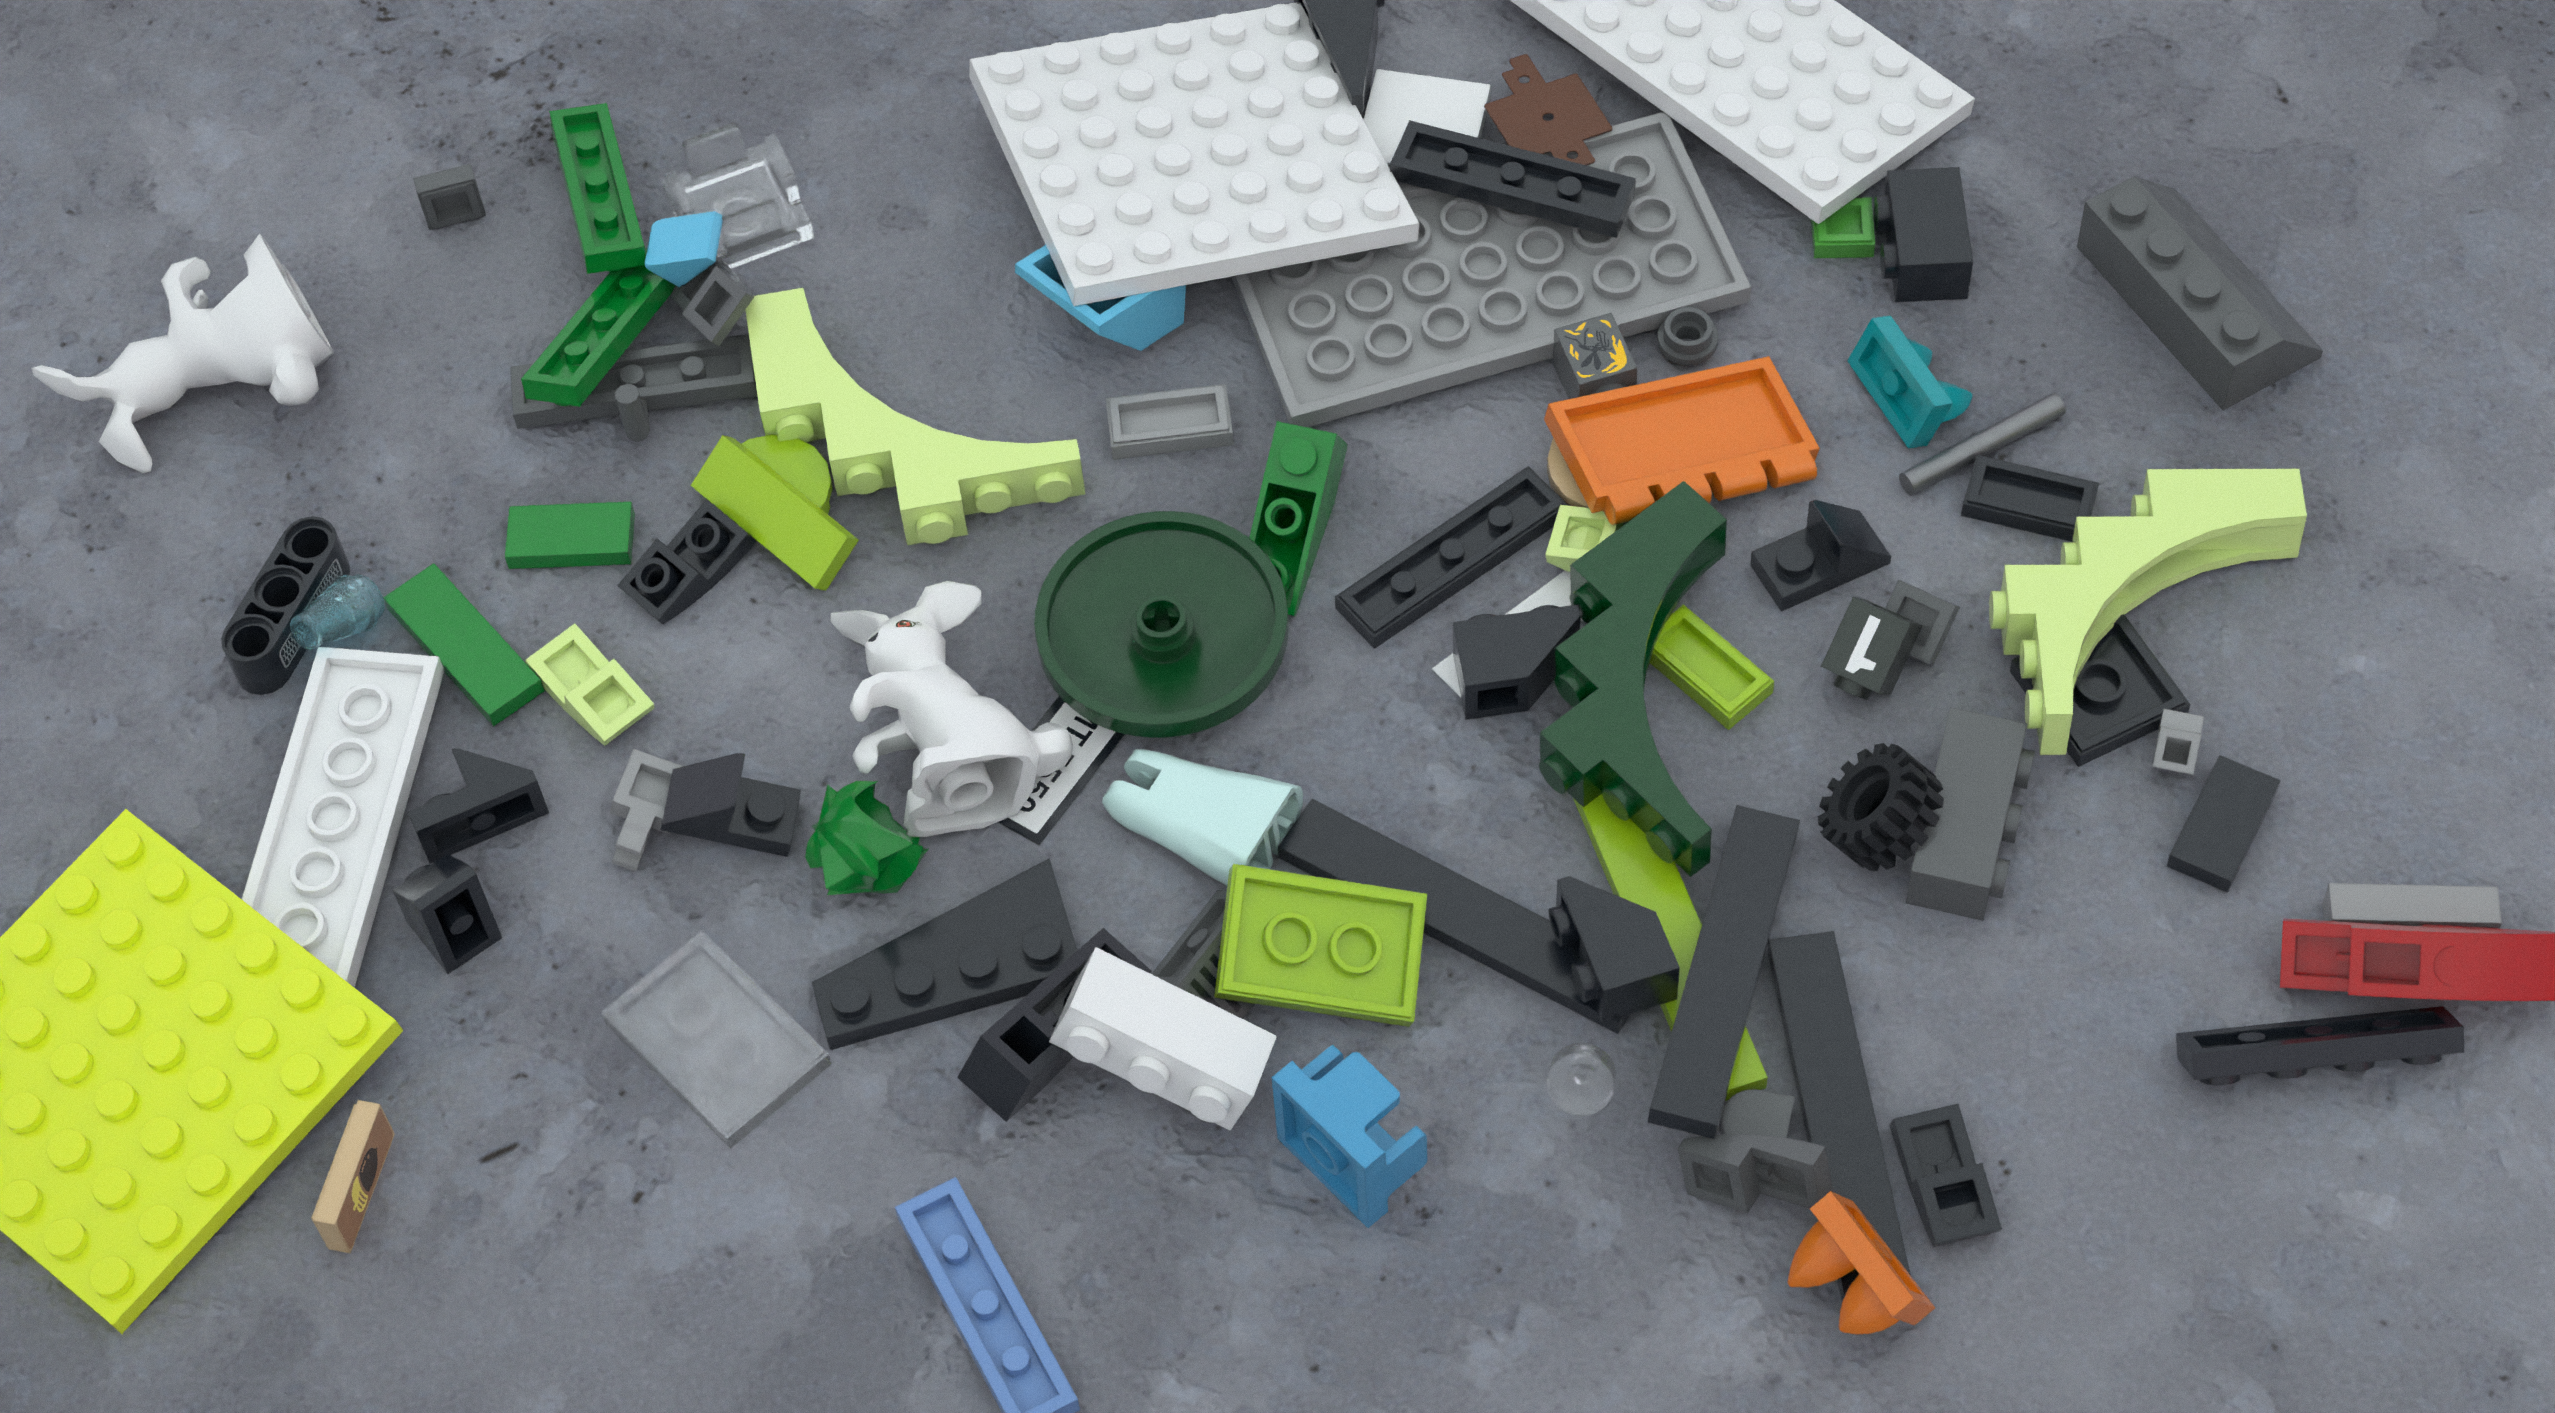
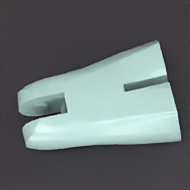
M1136 749L1125 762L1124 769L1127 775L1139 786L1123 780H1116L1111 783L1102 799L1106 811L1122 826L1162 845L1208 876L1227 886L1229 869L1233 864L1271 869L1273 864L1272 853L1278 855L1279 844L1300 816L1303 806V791L1297 785L1257 775L1205 766L1161 752Z

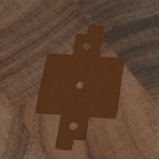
M1527 54L1511 58L1509 63L1513 69L1503 72L1502 77L1513 95L1484 105V108L1508 146L1539 154L1551 152L1555 158L1586 166L1595 163V158L1583 140L1612 131V126L1578 74L1575 73L1546 83ZM1521 77H1528L1530 79L1527 83L1519 82ZM1545 114H1551L1554 118L1550 121H1546L1543 119V116ZM1569 152H1576L1578 156L1575 159H1570L1567 157V154Z

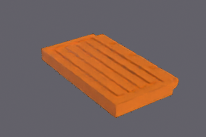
M1769 356L1549 403L1544 417V421L1591 513L1604 511L1611 525L1632 520L1683 481L1710 503L1712 493L1718 501L1765 491L1767 489V480L1773 488H1779L1814 480L1817 476L1815 460L1820 448Z

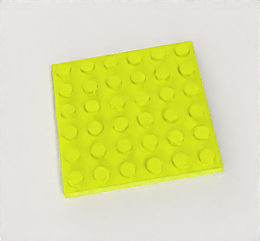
M125 809L0 937V1231L118 1332L123 1334L403 1032V1029L389 1014Z

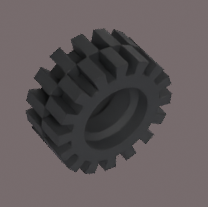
M1881 743L1874 746L1873 754L1867 749L1857 753L1858 763L1856 765L1847 761L1840 768L1845 773L1842 779L1839 781L1832 778L1827 786L1833 792L1832 796L1822 797L1819 805L1825 811V813L1818 816V825L1823 828L1820 831L1823 837L1862 868L1866 867L1869 871H1878L1880 865L1886 870L1895 867L1896 856H1899L1904 861L1911 857L1913 852L1910 846L1915 841L1921 846L1926 842L1929 837L1923 831L1926 826L1936 827L1940 817L1933 810L1943 808L1944 798L1938 794L1943 790L1941 782L1936 779L1937 776L1900 746L1891 743L1888 747Z

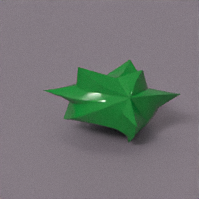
M855 781L844 786L838 792L827 784L819 822L812 825L815 832L807 843L805 855L810 869L823 868L825 886L828 889L827 895L897 893L916 870L929 849L919 845V837H909L907 831L893 819L889 806L874 798L875 784L878 781Z

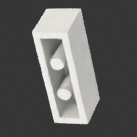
M1095 947L1074 983L1049 1042L1068 1051L1080 1061L1093 1063L1130 1081L1133 1086L1144 1092L1154 1093L1191 1111L1193 1115L1203 1121L1216 1123L1231 1131L1255 1094L1277 1036Z

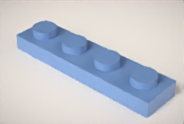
M954 1177L896 1206V1215L1001 1412L1075 1413L1079 1411L1080 1407L1077 1396L957 1178Z

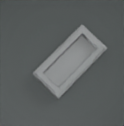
M1226 384L1106 398L1113 459L1234 445Z

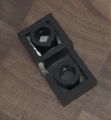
M706 499L668 546L659 539H656L617 586L659 622L665 624L712 589L748 553L757 540Z

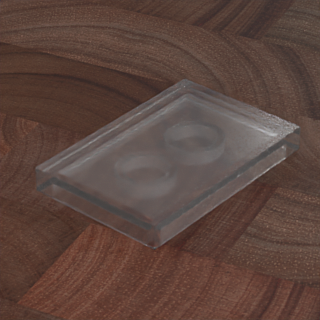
M702 930L601 1011L604 1023L730 1149L832 1065L829 1053Z

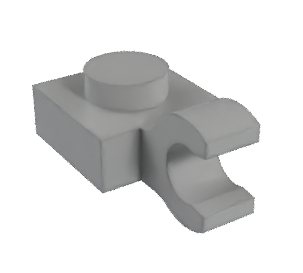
M633 749L610 808L611 814L626 819L616 842L615 848L617 849L611 863L636 872L652 828L661 831L672 771L683 766Z

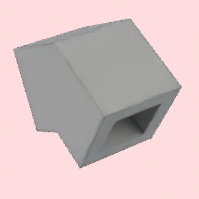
M2163 709L2152 767L2193 775L2204 717Z

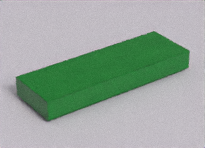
M434 563L383 597L390 613L429 656H438L440 658L445 674L493 727L545 691L541 679Z

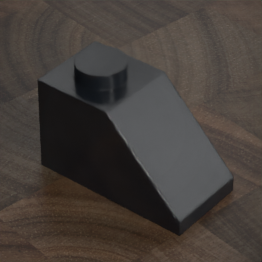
M446 854L431 865H424L414 870L404 883L393 889L406 922L447 974L502 939L477 874L470 865L449 854Z

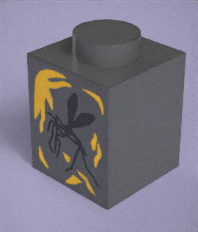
M1612 312L1554 329L1553 366L1568 399L1637 385V366Z

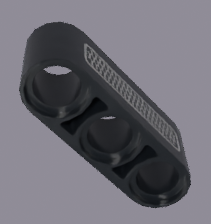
M310 516L300 518L289 525L224 629L221 637L222 649L242 689L251 694L264 695L273 693L285 685L348 581L350 565L337 532L329 521L321 517Z

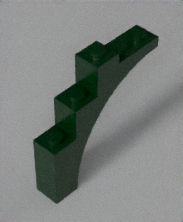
M1683 481L1570 565L1571 605L1579 604L1581 619L1587 624L1555 648V685L1563 699L1573 708L1540 732L1539 768L1544 779L1555 791L1560 794H1564L1567 791L1583 807L1602 794L1607 806L1618 818L1623 821L1631 819L1646 834L1649 845L1663 861L1667 863L1674 861L1692 877L1710 863L1712 829L1689 805L1672 781L1657 751L1649 727L1644 701L1647 670L1654 647L1666 621L1682 597L1702 574L1725 556L1727 519Z

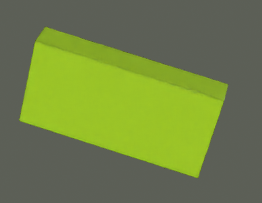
M1684 604L1670 615L1656 642L1650 664L1727 730H1730L1773 693L1774 680Z

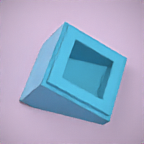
M713 211L664 218L654 222L651 226L645 267L677 287L685 285L716 262L723 215Z

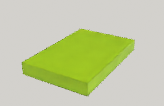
M1233 864L1229 869L1214 998L1410 1027L1414 1023L1427 894Z

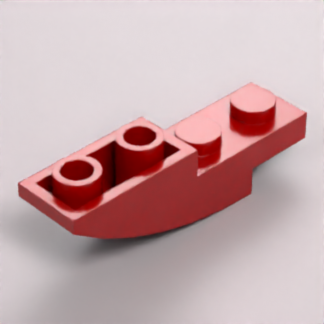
M2284 918L2280 988L2348 992V995L2470 1001H2555V932L2422 924L2421 927Z

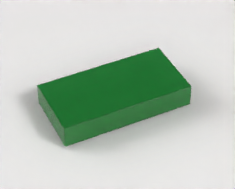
M632 502L509 506L505 559L508 568L524 569L631 564L635 522Z

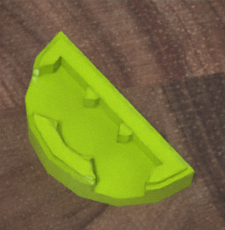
M774 434L748 439L741 443L825 513H829V500L833 489L826 460L814 446L798 438L779 441L777 435Z

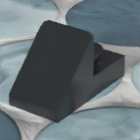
M1813 500L1809 502L1806 528L1752 551L1750 566L1782 612L1890 564L1891 555L1859 510Z
M457 748L451 750L466 787L453 793L437 795L429 799L423 806L408 811V815L430 864L446 854H455L549 814L540 786L532 770Z
M735 753L675 768L671 774L660 830L787 857L792 845L801 790L741 777L745 754Z

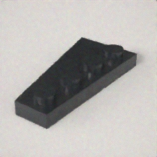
M1050 858L813 981L812 986L829 1049H837L1028 995L1078 951Z

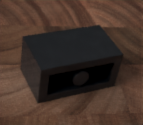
M1960 168L1888 170L1885 194L1875 195L1874 222L1876 231H1886L1887 242L1881 243L1880 247L1881 275L1883 279L1892 278L1895 302L1968 299L1973 257Z

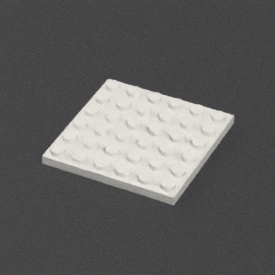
M1301 3L1277 4L1256 10L1220 14L1215 17L1180 23H1167L1152 28L1123 33H1110L1105 36L1071 42H1058L1042 47L1013 52H1000L990 56L970 59V80L1073 306L1415 242L1418 239L1419 222L1394 175L1390 172L1387 162L1356 105H1352L1349 101L1338 74L1334 73L1330 65L1331 60L1321 40L1316 39L1309 26V18Z

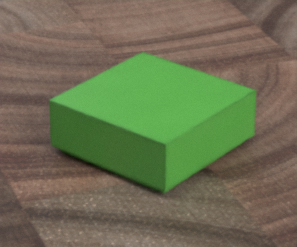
M1872 197L1854 198L1819 224L1811 219L1814 258L1874 257L1875 234Z

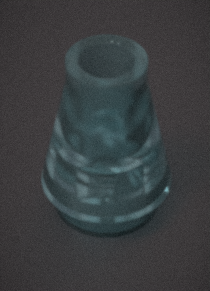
M361 574L353 576L341 575L303 612L291 619L290 628L292 635L300 646L307 650H313L322 644L370 631L376 626L378 619L384 613V599L379 588L368 577Z

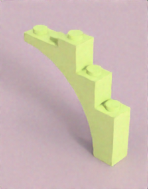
M803 288L756 295L745 309L759 410L765 435H777L779 441L798 438L806 443L826 438L829 462L837 496L854 493L870 494L879 489L896 486L907 545L924 542L936 544L953 537L968 535L965 515L980 512L997 513L1009 507L1038 502L1055 503L1063 501L1068 497L1085 495L1077 439L1029 444L978 440L927 426L894 411L862 389L831 356L813 324Z
M2147 469L2143 494L2133 495L2131 516L2076 517L2073 541L2062 543L2061 565L2004 566L2001 591L1990 592V628L2001 629L2004 655H2020L2021 678H2032L2033 690H2027L2025 695V723H2027V729H2037L2040 755H2066L2073 716V691L2077 677L2097 643L2114 627V623L2121 615H2125L2160 590L2202 572L2248 561L2298 557L2307 518L2299 469Z

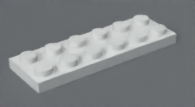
M318 647L242 900L355 988L445 669L438 656Z

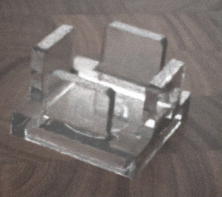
M735 122L685 139L682 142L688 169L681 174H677L676 170L665 173V179L661 181L665 196L675 217L713 211L723 215L717 256L731 269L814 238L811 221L800 200L795 173L776 134L764 137L765 143L745 149L741 131Z

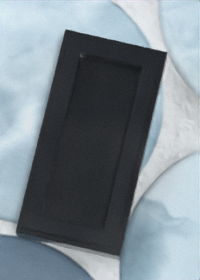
M1977 455L1963 501L1961 516L2072 542L2076 517H2091L2099 483Z
M2219 755L2169 855L2167 867L2228 892L2270 808L2281 780Z

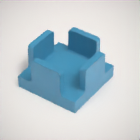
M1331 1045L1303 1069H1300L1291 1061L1271 1077L1277 1139L1369 1228L1388 1212V1197L1427 1163V1135L1418 1126H1414L1397 1141L1390 1136L1377 1122L1400 1103V1092L1359 1052H1353L1344 1059L1343 1054L1334 1045Z

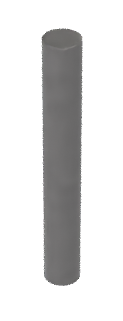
M2052 393L1900 473L1899 480L1901 486L1907 494L1913 495L1974 463L1977 455L1987 456L2065 415L2066 409L2062 399L2056 393Z

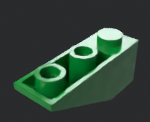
M1276 421L1249 538L1263 550L1275 566L1286 593L1288 615L1296 617L1334 506L1348 444L1336 433Z

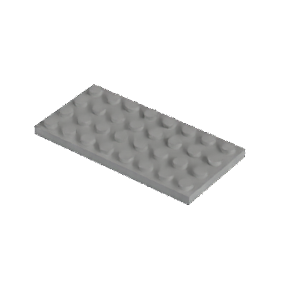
M1660 112L1613 125L1612 131L1583 140L1595 158V163L1587 166L1636 178L1635 195L1617 238L1404 183L1399 186L1419 222L1417 241L1231 276L1289 424L1311 427L1554 358V329L1611 312L1623 338L1659 328L1667 316L1678 308L1694 307L1709 314L1750 302L1751 285L1670 116ZM1551 152L1543 154L1553 157ZM1569 152L1567 154V157L1570 159H1575L1578 156L1576 152Z

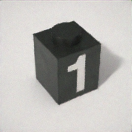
M1853 596L1821 667L1838 674L1833 685L1854 696L1869 700L1872 691L1878 694L1891 695L1923 625L1867 599Z

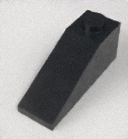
M1294 0V3H1301L1309 18V26L1316 39L1321 40L1331 60L1330 65L1334 73L1338 74L1349 101L1352 105H1356L1364 119L1370 95L1378 39V8L1384 7L1385 1Z
M1102 928L983 1033L957 1078L1005 1122L1047 1086L1073 1058L1068 1051L1050 1043L1049 1040L1074 983L1095 947L1151 974L1152 971L1105 928Z

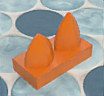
M1830 1191L1810 1208L1818 1221L1807 1232L1797 1248L1790 1266L1787 1283L1790 1287L1807 1288L1820 1286L1838 1280L1856 1269L1859 1275L1849 1286L1841 1305L1839 1316V1330L1841 1332L1871 1334L1883 1331L1900 1320L1915 1326L1935 1309V1306L1852 1200Z

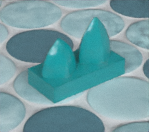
M1891 316L1872 318L1847 362L1908 449L1927 446L1941 423L1950 421L1965 412L1971 403L1973 393L1957 385L1936 380L1928 369L1932 359V351L1928 347L1906 338Z

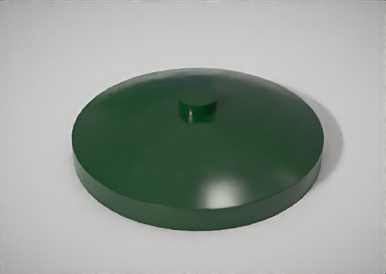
M1155 511L1139 513L1111 521L1094 529L1070 546L1057 560L1043 582L1035 608L1034 626L1037 649L1046 677L1057 694L1074 711L1087 720L1118 733L1147 738H1168L1197 733L1215 727L1231 719L1253 703L1268 687L1282 663L1288 641L1289 619L1286 593L1282 580L1269 557L1249 537L1221 521L1206 516L1177 511Z

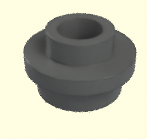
M1694 307L1678 308L1671 312L1666 320L1661 323L1658 329V347L1661 353L1674 363L1681 365L1700 364L1708 360L1715 353L1718 346V330L1709 315L1704 311ZM1688 338V339H1692L1693 341H1685V340H1682V339Z

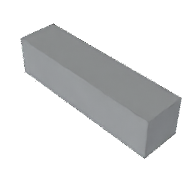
M2329 883L2322 902L2324 921L2421 927L2422 924L2499 929L2502 924L2498 887Z

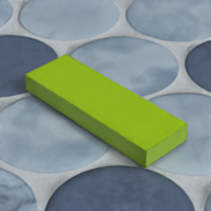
M722 435L690 485L815 589L825 591L828 589L859 539L745 446L729 436Z

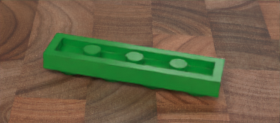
M607 103L549 111L551 130L587 274L604 271L614 272L624 268L644 266L646 258L645 246Z
M645 265L609 272L521 378L526 399L551 402L559 406L572 405L580 407L671 295L676 285L649 271Z

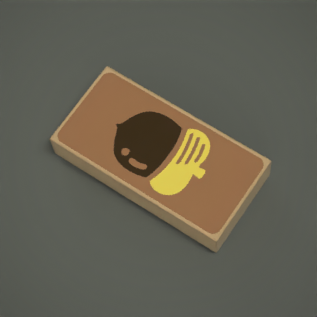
M361 1100L354 1104L311 1217L327 1248L330 1250L351 1254L395 1133L380 1104Z

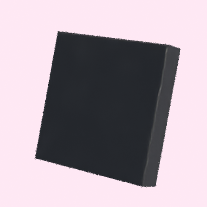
M2124 614L2116 620L2114 627L2097 643L2076 680L2073 691V716L2067 752L2078 767L2158 730L2163 709L2183 713L2189 712L2191 704ZM2020 656L2012 659L2010 673L2026 694L2027 690H2033L2032 678H2021Z

